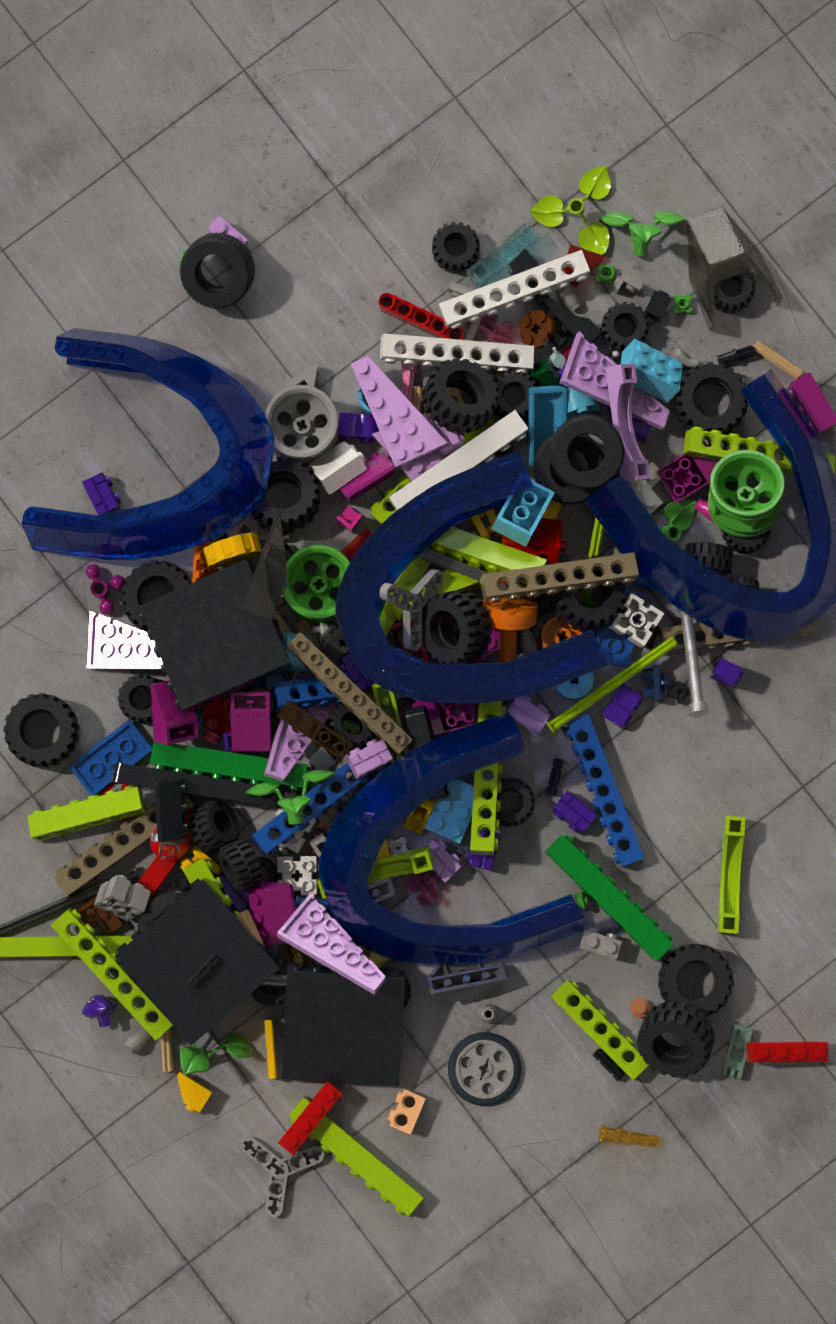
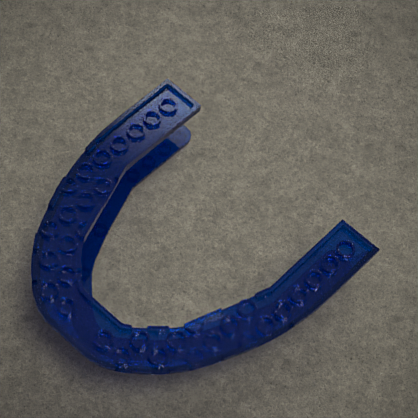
M73 328L56 337L55 351L59 356L67 357L66 364L68 366L146 375L190 401L200 411L215 434L219 443L220 453L215 465L190 487L173 497L150 504L101 515L35 506L27 508L23 514L22 526L32 550L115 561L161 557L183 552L186 549L210 541L213 542L224 536L232 528L240 525L254 509H257L264 499L268 488L275 439L272 427L262 408L241 383L195 354L150 338Z
M770 369L741 389L740 392L789 461L803 504L802 507L811 540L803 577L795 587L786 592L752 589L730 582L712 571L665 537L629 483L622 477L613 478L584 498V501L621 554L635 553L638 573L642 579L672 605L688 616L716 630V632L745 640L771 642L783 640L794 635L825 613L836 601V479L815 432L776 374Z
M519 450L451 476L426 489V491L417 495L389 516L356 551L342 578L336 598L335 614L355 666L372 682L393 693L418 701L450 704L489 703L531 695L607 666L593 629L509 662L476 664H436L427 662L392 646L386 639L380 624V617L386 601L380 597L381 586L384 583L394 584L400 574L424 550L458 522L503 506L509 496L533 488V483Z
M509 712L450 732L415 748L376 775L342 809L325 840L319 859L318 872L332 916L352 938V941L376 954L397 961L449 965L479 963L509 957L584 930V916L580 906L575 903L572 894L488 924L429 925L414 922L381 906L369 894L368 878L378 853L392 830L409 814L453 778L518 756L523 752L524 742Z

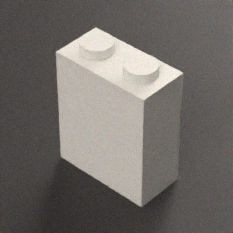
M345 440L307 465L312 469V474L316 475L318 484L329 495L367 470L364 464L366 459L363 454L358 452L353 444L349 445Z

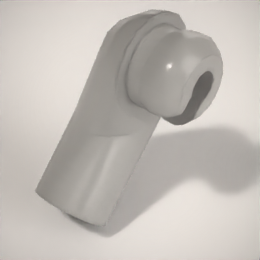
M682 349L674 350L673 359L682 363V369L696 368L698 359H688Z

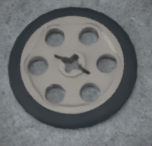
M478 1032L467 1036L455 1046L449 1058L448 1076L453 1089L463 1100L478 1106H492L501 1103L515 1091L521 1076V1062L514 1046L507 1039L490 1032ZM479 1044H483L487 1048V1052L484 1055L476 1053V1047ZM497 1051H502L505 1054V1059L502 1062H496L494 1059V1054ZM463 1057L471 1058L472 1065L469 1068L462 1067L461 1059ZM489 1058L487 1064L488 1068L490 1069V1072H486L483 1075L482 1080H480L482 1071L479 1069V1067L484 1066V1064H486L487 1059ZM501 1070H505L508 1073V1079L503 1082L497 1078V1074ZM467 1076L474 1077L475 1085L472 1087L465 1086L464 1079ZM485 1083L493 1085L492 1093L485 1094L482 1087Z

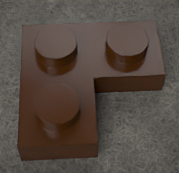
M94 897L76 911L82 916L80 920L85 925L87 923L90 925L97 921L108 936L123 926L124 923L113 912L94 906L96 897Z

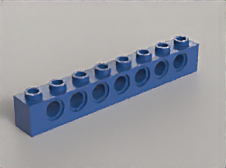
M589 714L567 722L565 732L568 738L572 737L574 743L571 746L573 753L580 758L581 763H578L582 774H586L588 781H585L588 791L593 792L595 799H592L595 810H599L602 817H599L602 828H606L609 835H606L609 846L614 847L616 853H613L616 864H620L623 867L644 859ZM578 733H586L588 740L580 742L577 739ZM587 750L593 751L595 754L594 759L590 761L585 759L584 752ZM593 768L601 770L602 775L600 778L592 777L591 770ZM600 786L607 787V796L599 795L598 788ZM607 804L614 805V814L609 815L605 812ZM614 822H619L622 825L621 832L616 833L612 830ZM621 840H626L629 843L627 851H622L619 848Z
M347 762L335 771L336 776L333 775L323 780L306 793V796L311 798V802L305 806L309 809L310 815L307 817L303 816L304 822L295 824L294 828H288L285 824V820L288 819L287 812L283 811L252 834L250 838L263 855L267 853L272 855L279 849L278 844L282 841L287 843L293 839L295 831L299 829L302 832L310 826L308 821L312 818L317 820L323 816L325 808L330 806L332 809L340 803L339 798L345 794L347 797L355 791L354 786L358 783L361 785L365 784L371 779L369 775L374 771L358 779L355 778L354 782H350L347 780L346 774L353 772ZM384 765L374 771L378 774L386 766ZM332 784H337L340 787L339 793L332 792ZM321 795L324 797V805H319L316 802V796ZM271 830H276L279 833L278 840H273L270 837Z

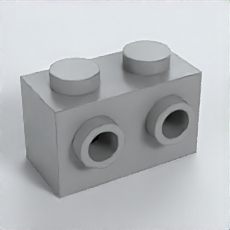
M591 927L588 930H583L578 946L579 949L614 960L617 959L622 941L618 940L619 936L610 933L604 936L599 934L600 930Z

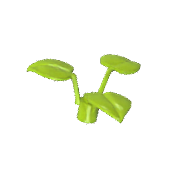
M599 166L585 173L580 180L579 189L582 193L587 194L585 197L572 199L569 206L562 210L563 202L560 198L554 195L545 196L530 209V213L537 222L547 227H556L562 224V213L570 211L574 216H580L587 227L579 233L578 241L580 246L587 252L603 255L609 246V231L599 221L592 223L590 226L583 215L585 211L583 201L587 200L590 196L596 200L603 199L609 194L611 189L607 167Z

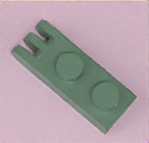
M733 1024L722 1076H726L727 1069H730L729 1077L733 1078L735 1071H738L737 1080H741L746 1061V1042H750L753 1029Z

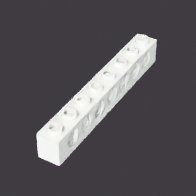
M580 250L439 303V310L446 327L456 329L461 327L463 322L479 320L480 316L484 314L490 316L497 313L500 308L505 307V309L514 307L516 302L522 300L523 302L530 301L537 294H541V296L552 292L551 289L558 287L562 289L567 287L569 282L575 280L576 282L587 279L590 270L584 254ZM570 267L573 269V273L567 275L563 272V269ZM547 274H553L556 279L554 281H548L546 280L545 276ZM533 280L537 282L538 286L530 288L527 283ZM517 287L520 293L513 295L510 293V289ZM494 294H500L502 296V300L496 302L492 299V296ZM480 300L485 305L483 308H476L474 303ZM459 307H463L467 312L464 315H459L456 310Z
M383 334L381 336L380 360H385V363L389 364L402 361L405 365L423 363V366L433 367L434 364H442L446 360L452 361V359H455L453 351H459L461 353L460 360L468 359L471 363L476 362L481 368L484 367L488 371L490 369H498L497 372L505 373L509 372V370H515L516 373L522 371L524 372L523 374H528L533 369L534 346ZM402 346L405 349V354H399L396 347ZM415 348H421L424 351V355H417ZM434 349L441 350L443 356L437 357L434 354ZM472 352L478 353L480 360H474ZM496 354L499 358L498 362L492 361L490 355ZM509 355L515 356L517 363L510 362Z

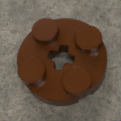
M534 310L523 316L520 320V336L524 345L541 349L550 343L549 340L556 331L555 320L552 316L544 311ZM537 326L540 327L538 333L535 332Z

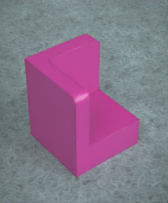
M347 506L343 513L336 518V521L352 533L363 519V515Z

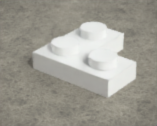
M653 462L649 464L650 479L628 482L624 486V489L636 503L639 502L650 514L663 504L661 499L651 489L661 480L656 473L659 468Z

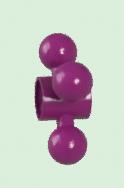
M90 564L87 566L85 574L89 579L93 580L90 586L91 593L101 600L99 605L101 613L105 615L111 614L114 611V603L107 599L109 589H122V586L125 585V579L121 575H114L110 582L105 583L99 579L101 573L99 566ZM104 585V592L96 594V586Z

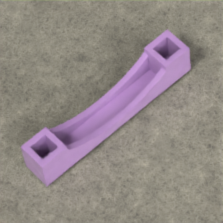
M635 363L607 367L605 369L613 426L619 432L624 444V461L619 471L621 483L650 479L648 459L643 457L639 449L632 424V394L634 385L637 383Z

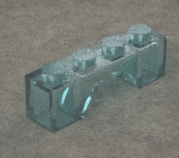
M526 223L523 224L497 250L487 257L481 258L467 270L468 278L478 289L483 287L504 270L522 251L528 250L536 244L537 235Z

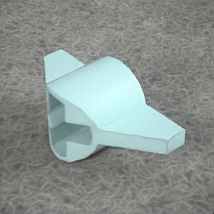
M553 347V354L550 356V360L555 367L562 369L566 359L560 351Z

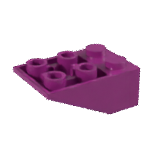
M683 454L657 470L656 473L677 504L710 485L711 474L718 461Z
M169 681L151 684L154 741L171 745L199 738L198 717L195 710L188 714H185L182 709L178 710L175 703L177 697L175 692L172 693L167 683Z
M471 688L417 699L410 703L411 708L422 705L426 706L435 737L478 725V716Z
M235 692L231 694L232 751H271L270 692Z

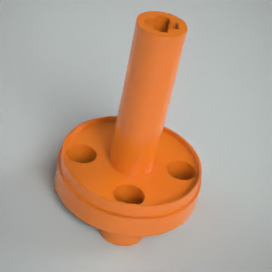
M521 597L510 601L509 598L501 599V602L498 603L484 602L482 600V605L487 607L489 611L487 614L491 617L492 622L490 626L500 629L498 677L502 679L515 678L517 630L527 629L536 624L538 604Z

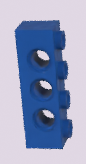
M316 677L275 683L270 690L276 712L281 710L287 700L303 710L316 705L325 707L335 702L343 704L334 694L329 693L327 688ZM309 691L313 692L315 696L310 695ZM291 694L296 695L297 699H294Z

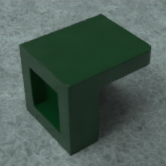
M546 358L533 364L530 378L535 381L538 387L558 386L560 379L559 370Z

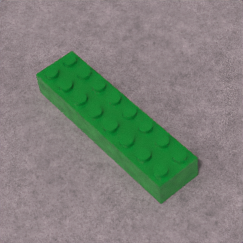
M155 741L153 742L150 764L155 769L167 770L170 768L174 772L181 773L190 771L194 775L205 776V774H209L213 778L224 779V777H228L232 781L243 782V780H247L251 784L275 782L280 784L279 788L285 786L288 787L289 791L300 792L303 789L305 779L302 776L308 772L307 764L295 763L281 782L264 776L269 758L180 744L165 745Z
M560 835L544 852L654 961H658L673 945L671 942L673 938L665 930L661 932L657 928L659 924L652 917L647 918L643 914L645 912L639 904L635 903L633 905L629 901L631 898L629 894L623 889L619 891L615 887L617 883L610 876L605 877L601 873L603 869L596 862L592 864L587 859L589 855L582 848L578 850L574 846L575 841L569 835Z

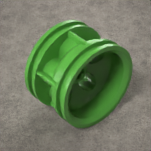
M753 450L735 451L719 460L711 474L708 496V511L716 526L736 537H754L768 531L776 523L781 510L784 476L780 467L769 456ZM755 479L759 481V485L755 488H750L747 486L746 481ZM728 482L735 483L737 490L730 491L725 487V484ZM761 496L770 498V501L767 503H759L757 500ZM726 502H730V503L734 504V505H735V508L732 507V506H730V505L727 504Z
M324 545L305 547L292 555L283 569L281 585L284 597L290 609L301 619L312 623H328L341 617L353 603L356 593L353 568L348 559L334 548ZM309 562L315 563L318 567L314 575H307L304 572V566ZM330 566H336L340 570L338 577L335 579H330L326 575V570ZM321 581L322 585L325 586L321 587L320 590H317L314 584H318V582ZM298 582L305 583L307 585L306 593L302 595L296 594L293 590L294 585ZM333 588H340L343 591V596L339 600H332L329 597L330 591ZM313 598H319L322 600L323 606L319 610H312L309 607L310 601Z

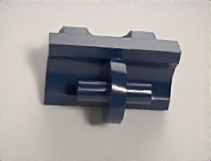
M653 665L652 668L642 670V681L652 680L653 687L643 688V698L653 699L654 702L661 700L660 686H662V693H668V685H673V680H667V673L661 674L662 681H660L659 665Z

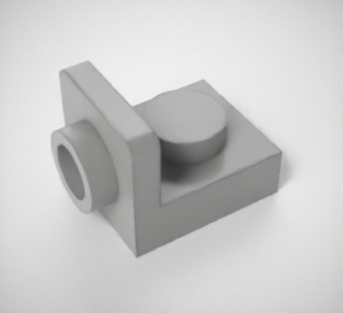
M623 273L622 277L618 276L613 284L615 287L614 293L617 294L621 286L624 285L628 292L639 294L644 283Z

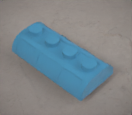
M539 386L529 388V465H533L537 449L543 441L555 434L557 429L567 421V388Z

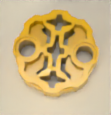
M252 532L219 540L204 547L203 551L208 567L213 569L254 558L262 553V548L258 535Z

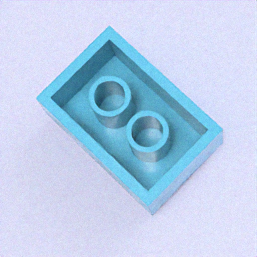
M635 338L622 351L621 364L635 363L637 383H635L634 387L666 403L680 391L681 362Z
M520 475L492 529L526 547L555 492Z
M447 775L446 782L449 797L436 800L424 829L460 845L472 817L474 786Z

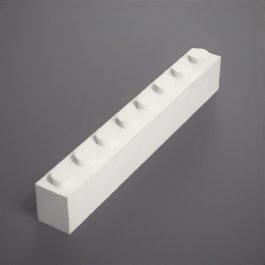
M514 410L390 496V503L401 518L405 516L407 519L417 512L415 509L422 505L424 508L432 502V497L435 495L441 496L448 491L447 487L452 483L457 485L463 481L464 478L462 476L468 472L470 475L480 469L478 465L484 461L486 464L495 458V453L498 451L503 453L511 447V442L514 440L519 442L526 437L528 427L516 410Z

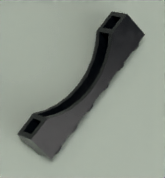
M525 249L509 263L508 272L513 276L537 267L538 262ZM533 280L527 283L530 288L538 286L537 282ZM537 294L534 296L536 304L539 307L543 306L547 310L546 313L560 324V330L565 335L569 334L573 338L572 343L578 332H581L584 335L583 338L590 344L601 337L602 332L589 318L579 317L565 311L548 294L542 296Z

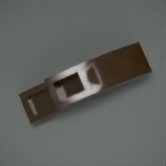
M289 700L285 702L277 714V717L341 760H343L353 745Z

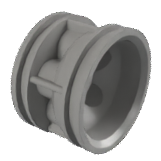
M308 385L290 386L277 393L268 404L264 418L266 434L272 449L283 460H287L290 457L294 458L296 463L300 460L304 462V465H309L334 448L338 439L339 425L337 412L334 404L324 392ZM301 402H307L310 405V411L305 415H301L297 411V405ZM281 414L290 415L292 421L288 426H282L278 423V417ZM324 416L327 419L326 426L323 428L315 427L314 420L316 417ZM305 423L306 429L303 428V431H300L298 425ZM288 435H293L297 439V443L292 447H288L283 443L284 438ZM312 436L316 437L319 440V444L314 448L307 447L305 444L306 440Z

